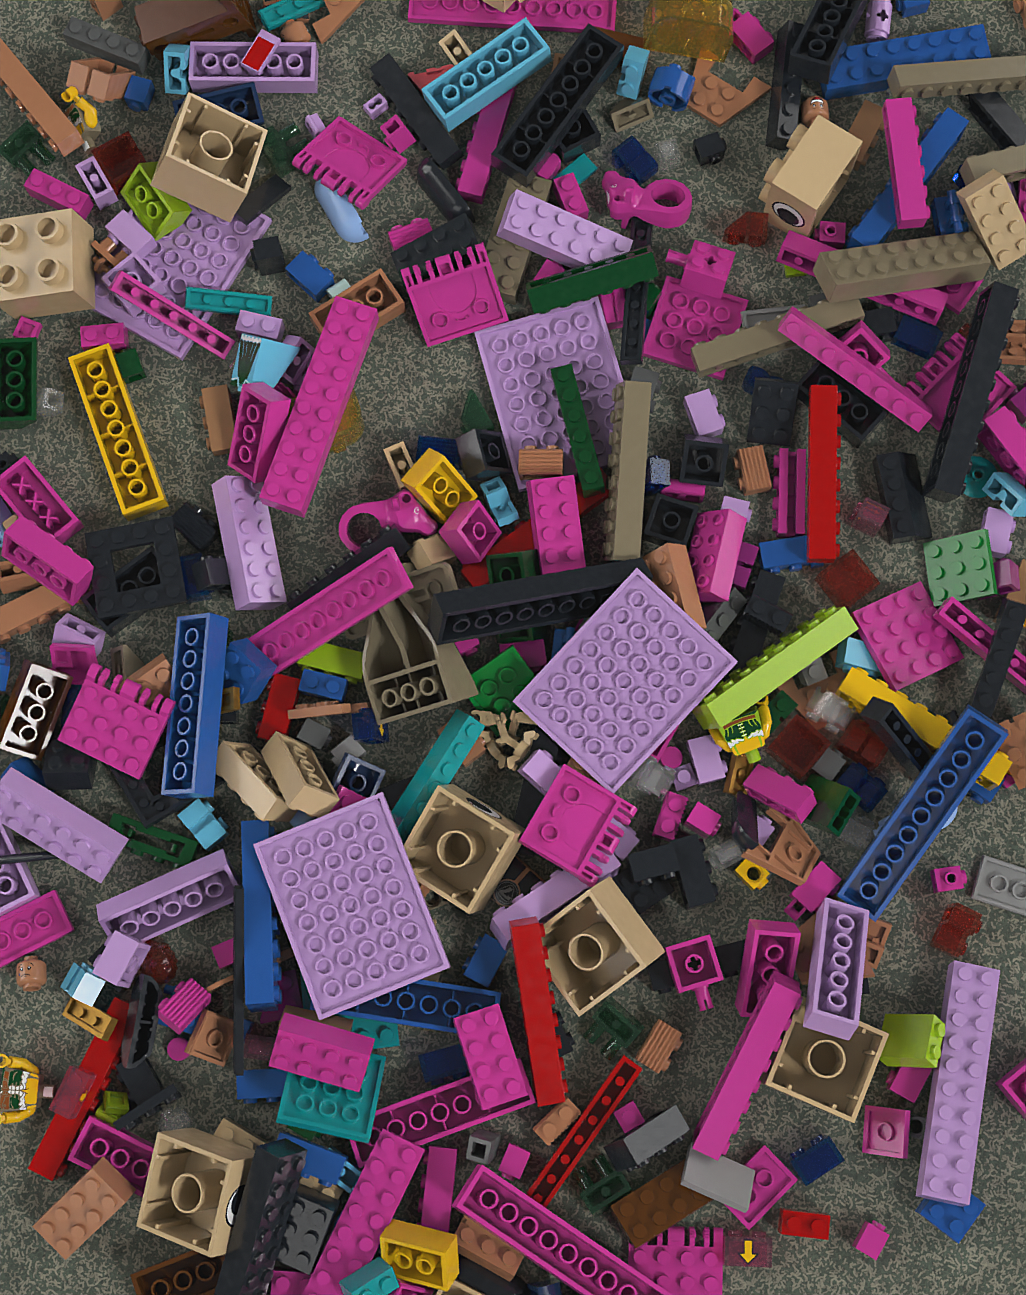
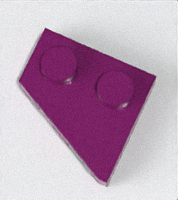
M296 969L282 972V980L278 981L280 990H282V1004H278V1011L262 1012L260 1024L281 1020L286 1005L303 1008Z

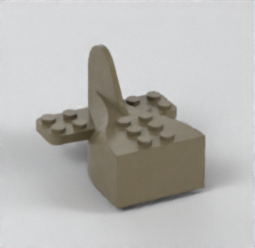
M412 562L403 563L402 565L414 588L344 631L349 639L366 636L362 671L377 725L479 695L475 682L454 642L436 645L427 626L433 594L458 590L453 570L446 562L436 563L419 570L415 568Z

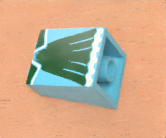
M242 333L230 384L238 386L237 391L240 392L242 384L264 382L274 388L299 353L300 347Z

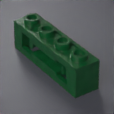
M113 813L108 826L121 835L132 838L131 842L128 841L125 845L131 848L130 853L143 857L144 853L152 855L151 860L164 864L165 860L173 862L172 867L176 869L194 862L201 847L198 841L154 826L146 829L142 822ZM126 824L136 827L135 830L173 843L170 851L179 854V857L171 856L165 850L133 840L136 831L126 828ZM174 841L183 843L185 845L184 847H181L179 845L174 844Z

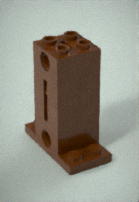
M150 0L134 7L136 12L134 20L141 32L139 34L140 42L159 61L164 60L163 51L169 43L190 45V42H213L239 31L246 32L250 38L258 36L249 0Z

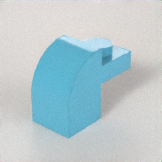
M500 476L480 484L487 506L499 527L520 519Z

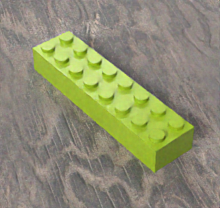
M832 606L827 610L825 608L820 609L813 614L815 618L810 621L805 620L797 625L798 630L794 633L789 632L780 638V643L766 647L763 650L764 654L759 658L755 656L748 660L745 668L742 670L738 668L729 674L730 678L725 682L723 680L719 681L712 691L692 710L703 730L722 728L858 630L857 625L845 606L838 608Z

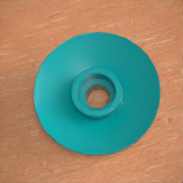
M971 456L972 468L969 474H966L964 481L966 489L963 494L972 498H982L987 496L982 488L997 470L986 458ZM979 472L981 478H976L974 473Z

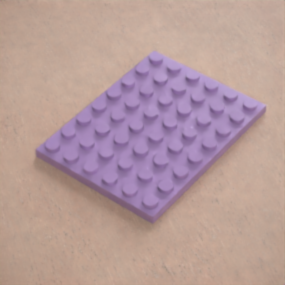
M188 203L192 211L185 222L156 241L157 246L142 260L162 281L166 289L162 296L184 309L186 287L229 290L251 256L250 249L254 248L252 240H258L263 237L272 223L271 218L261 214L246 226L235 216L231 222H228ZM130 209L128 214L145 229L133 210ZM119 243L116 245L117 248L111 253L113 257L123 249ZM95 272V309L91 310L114 323L123 322L130 332L183 361L194 342L144 311H141L133 318L104 284L101 277L106 273L97 274ZM186 310L205 323L209 321L213 312Z
M598 296L588 301L573 303L565 308L551 309L550 312L545 314L537 313L474 332L519 492L527 490L526 481H529L520 480L518 475L519 449H524L525 446H536L537 449H546L550 445L558 446L564 452V476H578L550 369L572 363L598 463L601 469L607 468L608 455L611 454L612 446L609 445V434L613 432V423L610 422V415L615 405V401H612V390L616 388L617 384L623 382V378Z
M636 568L521 691L513 702L605 789L615 793L738 661Z
M383 792L253 844L319 1020L451 967Z

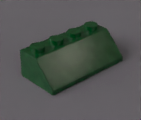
M37 337L0 339V430L22 429L37 422Z
M537 549L486 555L489 584L540 575ZM547 625L496 634L497 643L534 641L548 637Z

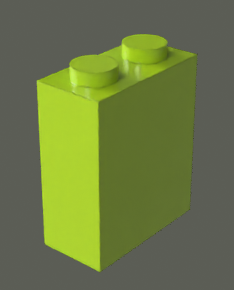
M885 1014L882 1031L888 1033L889 1036L879 1060L886 1066L937 1068L938 1059L941 1056L942 1039L945 1035V1024L935 1014Z

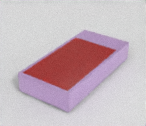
M261 29L240 62L241 67L260 76L279 46L280 38Z

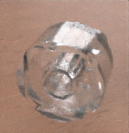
M817 686L804 708V711L807 713L805 718L814 723H817L819 720L826 725V730L835 735L838 732L843 733L857 708L854 706L852 709L848 708L849 702L828 690L825 693L819 692L821 687Z
M650 755L626 780L628 781L627 785L645 796L653 794L656 796L654 800L663 802L675 780L676 771L666 765L664 767L657 764L658 760Z

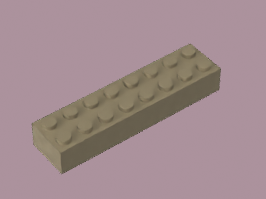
M968 231L820 252L813 268V273L828 302L832 303L983 280L991 260L975 232Z
M625 380L617 384L616 388L612 390V401H615V405L610 415V422L613 423V432L609 434V445L612 446V450L607 460L610 476H607L606 489L609 490V495L605 499L604 510L607 512V521L605 520L603 523V533L606 534L605 543L603 542L601 549L604 561H624L640 558L652 385L650 382Z

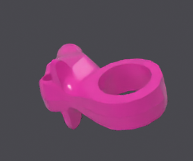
M607 171L603 176L602 188L606 193L610 217L615 220L622 219L621 228L626 229L630 218L633 216L655 226L669 229L683 225L690 216L692 195L690 190L681 182L662 179L652 182L645 188H641L634 179L622 177L616 171ZM668 199L676 202L678 206L665 207L657 204L655 201Z
M407 489L399 491L396 495L386 500L363 502L354 505L342 515L339 522L341 541L349 550L354 552L361 548V546L351 538L349 524L351 519L359 513H369L375 516L381 528L387 524L390 526L395 524L400 532H416L424 536H431L438 529L437 522L427 514L423 506Z

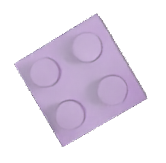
M135 251L101 277L106 287L109 288L117 272L122 270L160 295L166 292L162 281ZM110 291L133 318L143 311Z
M115 930L114 933L107 937L105 941L106 948L102 955H98L95 959L92 973L116 986L129 988L151 946L127 933Z

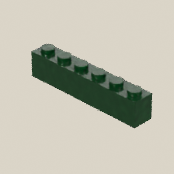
M648 245L526 283V289L534 314H545L559 306L560 308L568 307L572 302L579 300L588 301L598 294L607 295L621 287L622 289L630 288L634 283L641 281L650 282L659 274L651 246Z
M572 363L550 369L583 497L588 498L604 494L605 485Z

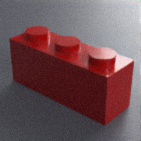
M275 674L273 678H270L267 686V691H270L267 700L264 699L261 712L264 713L262 721H258L255 731L258 734L257 738L259 740L268 742L276 731L289 736L293 719H288V710L296 709L295 705H297L300 695L298 688L301 679L282 674Z

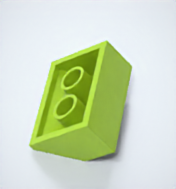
M158 161L139 163L120 191L155 241L181 226L192 211L187 202L168 195L150 185Z

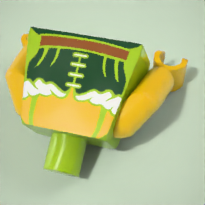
M765 696L764 702L755 703L756 706L748 708L722 728L708 729L715 744L726 752H733L735 756L745 753L749 764L759 761L761 756L757 748L765 745V739L769 737L772 725V718L768 707V696Z

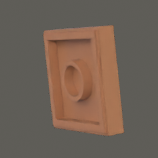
M204 1008L184 1052L224 1067L233 1048V1019Z

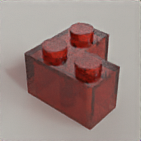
M958 902L948 904L929 946L953 958H958L959 955L962 956L968 946V943H966L967 937L973 936L974 933L977 934L983 922L980 921L982 914Z

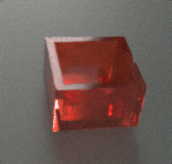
M129 131L91 150L116 195L120 194V191L139 163H146Z
M854 549L832 563L814 579L836 608L845 606L847 610L880 585L878 579Z
M796 714L765 751L800 780L832 742Z
M852 719L833 746V748L869 771L879 766L888 751V748L875 732L870 731L869 725L860 719H857V721Z

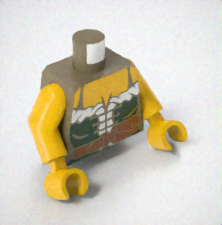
M71 86L61 94L64 101L71 102L64 111V114L76 127L85 142L77 149H84L86 154H92L97 151L94 141L101 133L97 110L91 100H85L82 96L79 97L78 90Z
M0 1053V1057H3V1061L0 1063V1068H3L0 1091V1112L3 1113L0 1114V1124L21 1122L33 1115L36 1108L41 1107L42 1098H55L56 1085L44 1084V1074L39 1073V1068L26 1058L7 1057L5 1054Z

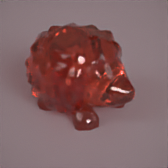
M151 939L145 941L144 943L150 945L151 948L139 968L141 974L153 977L158 985L169 983L176 976L178 969V960L175 957L174 951L171 950V946L167 943H159Z

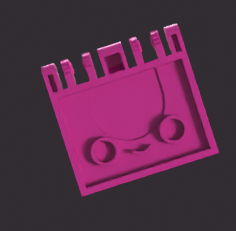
M338 116L294 157L292 165L308 174L316 164L319 168L314 172L313 179L316 181L321 179V184L333 192L338 189L337 194L339 196H343L350 187L354 190L350 193L348 201L350 203L355 202L356 207L364 210L370 201L406 166L407 159Z
M483 242L475 245L480 260L476 262L472 247H468L467 255L471 261L469 265H463L461 253L456 251L454 256L458 268L454 269L450 254L435 258L439 275L435 276L430 260L425 262L430 278L424 280L422 279L420 268L418 265H414L413 270L417 279L415 283L410 268L401 269V274L427 347L509 321Z
M954 333L949 342L944 344L945 350L955 357L953 360L943 352L937 351L935 353L936 358L931 357L921 368L922 372L918 371L915 374L916 379L923 386L927 387L924 391L913 381H908L906 387L904 386V388L932 407L933 416L928 422L938 432H940L966 343V339L959 333ZM999 370L995 373L994 379H996V384L993 391L989 394L988 400H990L988 410L984 412L982 420L989 417L1017 388Z
M93 662L57 740L136 779H141L176 702L166 698L160 712H158L164 698L163 695L159 694L154 699L152 707L149 708L145 705L151 695V689L146 688L139 702H137L136 700L142 685L127 678L120 693H118L117 691L123 676L118 674L114 678L111 688H108L105 684L111 671L105 668L101 673L103 666Z
M563 764L518 842L577 877L582 883L593 887L599 879L597 876H601L603 871L599 866L588 860L592 856L601 863L607 864L610 859L605 854L613 855L620 842L617 837H623L624 831L610 821L614 818L623 825H629L631 822L630 818L634 817L637 808L566 764Z
M672 1226L667 1230V1245H662L663 1233L657 1236L656 1244H648L647 1242L635 1251L628 1241V1265L672 1295H722L723 1227H713V1246H709V1227H704L702 1231L703 1246H695L696 1230L695 1227L689 1226V1245H684V1226Z

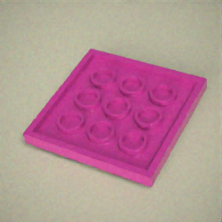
M667 275L644 343L643 356L696 372L690 355L691 348L698 342L712 341L718 335L726 334L727 336L733 334L741 326L740 312L746 310L749 300L723 293L721 299L680 287L681 279ZM726 369L707 376L723 381Z
M921 581L850 614L858 627L857 631L884 680L894 692L964 658L949 630L932 617L937 609L934 607Z

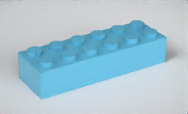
M525 17L423 87L421 90L424 100L449 132L551 62L550 47Z

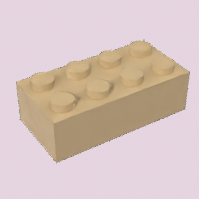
M992 169L956 192L976 236L991 260L992 266L1001 270L1026 254V223L1003 174Z
M276 731L260 752L265 759L264 763L272 773V778L279 787L278 790L286 800V805L292 810L298 809L303 811L310 817L319 818L329 814L340 799L311 746Z
M222 741L217 751L216 774L225 779L227 786L238 793L241 801L252 808L255 812L254 815L259 820L290 822L298 809L292 810L286 805V800L278 790L279 787L272 778L269 767L264 763L265 759L251 744Z

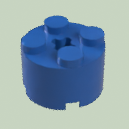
M671 63L669 66L657 67L647 93L650 102L661 108L663 104L672 106V111L676 112L685 110L694 87L695 77L681 70L682 68L678 64Z

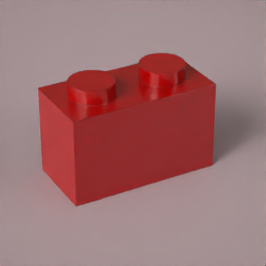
M780 1207L778 1232L780 1234L829 1240V1214Z

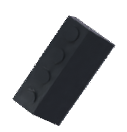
M892 452L876 455L872 463L881 507L884 512L883 517L889 545L933 538L925 498L921 495L923 489L915 454Z

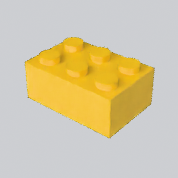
M431 448L426 450L400 480L429 514L443 525L460 502L473 501L478 497L447 458Z
M392 1219L380 1235L381 1258L392 1266L396 1278L448 1292L459 1274L456 1234Z

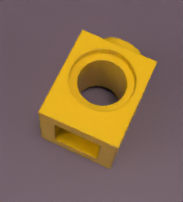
M744 859L733 871L752 891L756 887L759 890L762 889L769 881L766 877L770 873L765 868L747 859ZM749 868H754L758 871L759 876L757 880L748 878L747 871Z

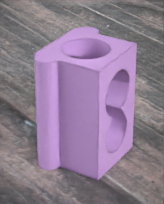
M380 93L363 105V110L372 120L389 109L387 101Z
M317 113L306 116L305 126L314 139L326 127Z

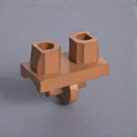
M108 236L100 243L96 240L91 243L95 253L101 257L99 259L95 256L92 259L95 263L93 269L97 274L109 272L111 269L108 266L114 268L129 256L121 250L113 257L111 253L117 246Z

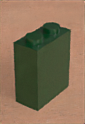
M811 773L804 785L813 790L817 804L803 823L839 837L862 798L847 786Z

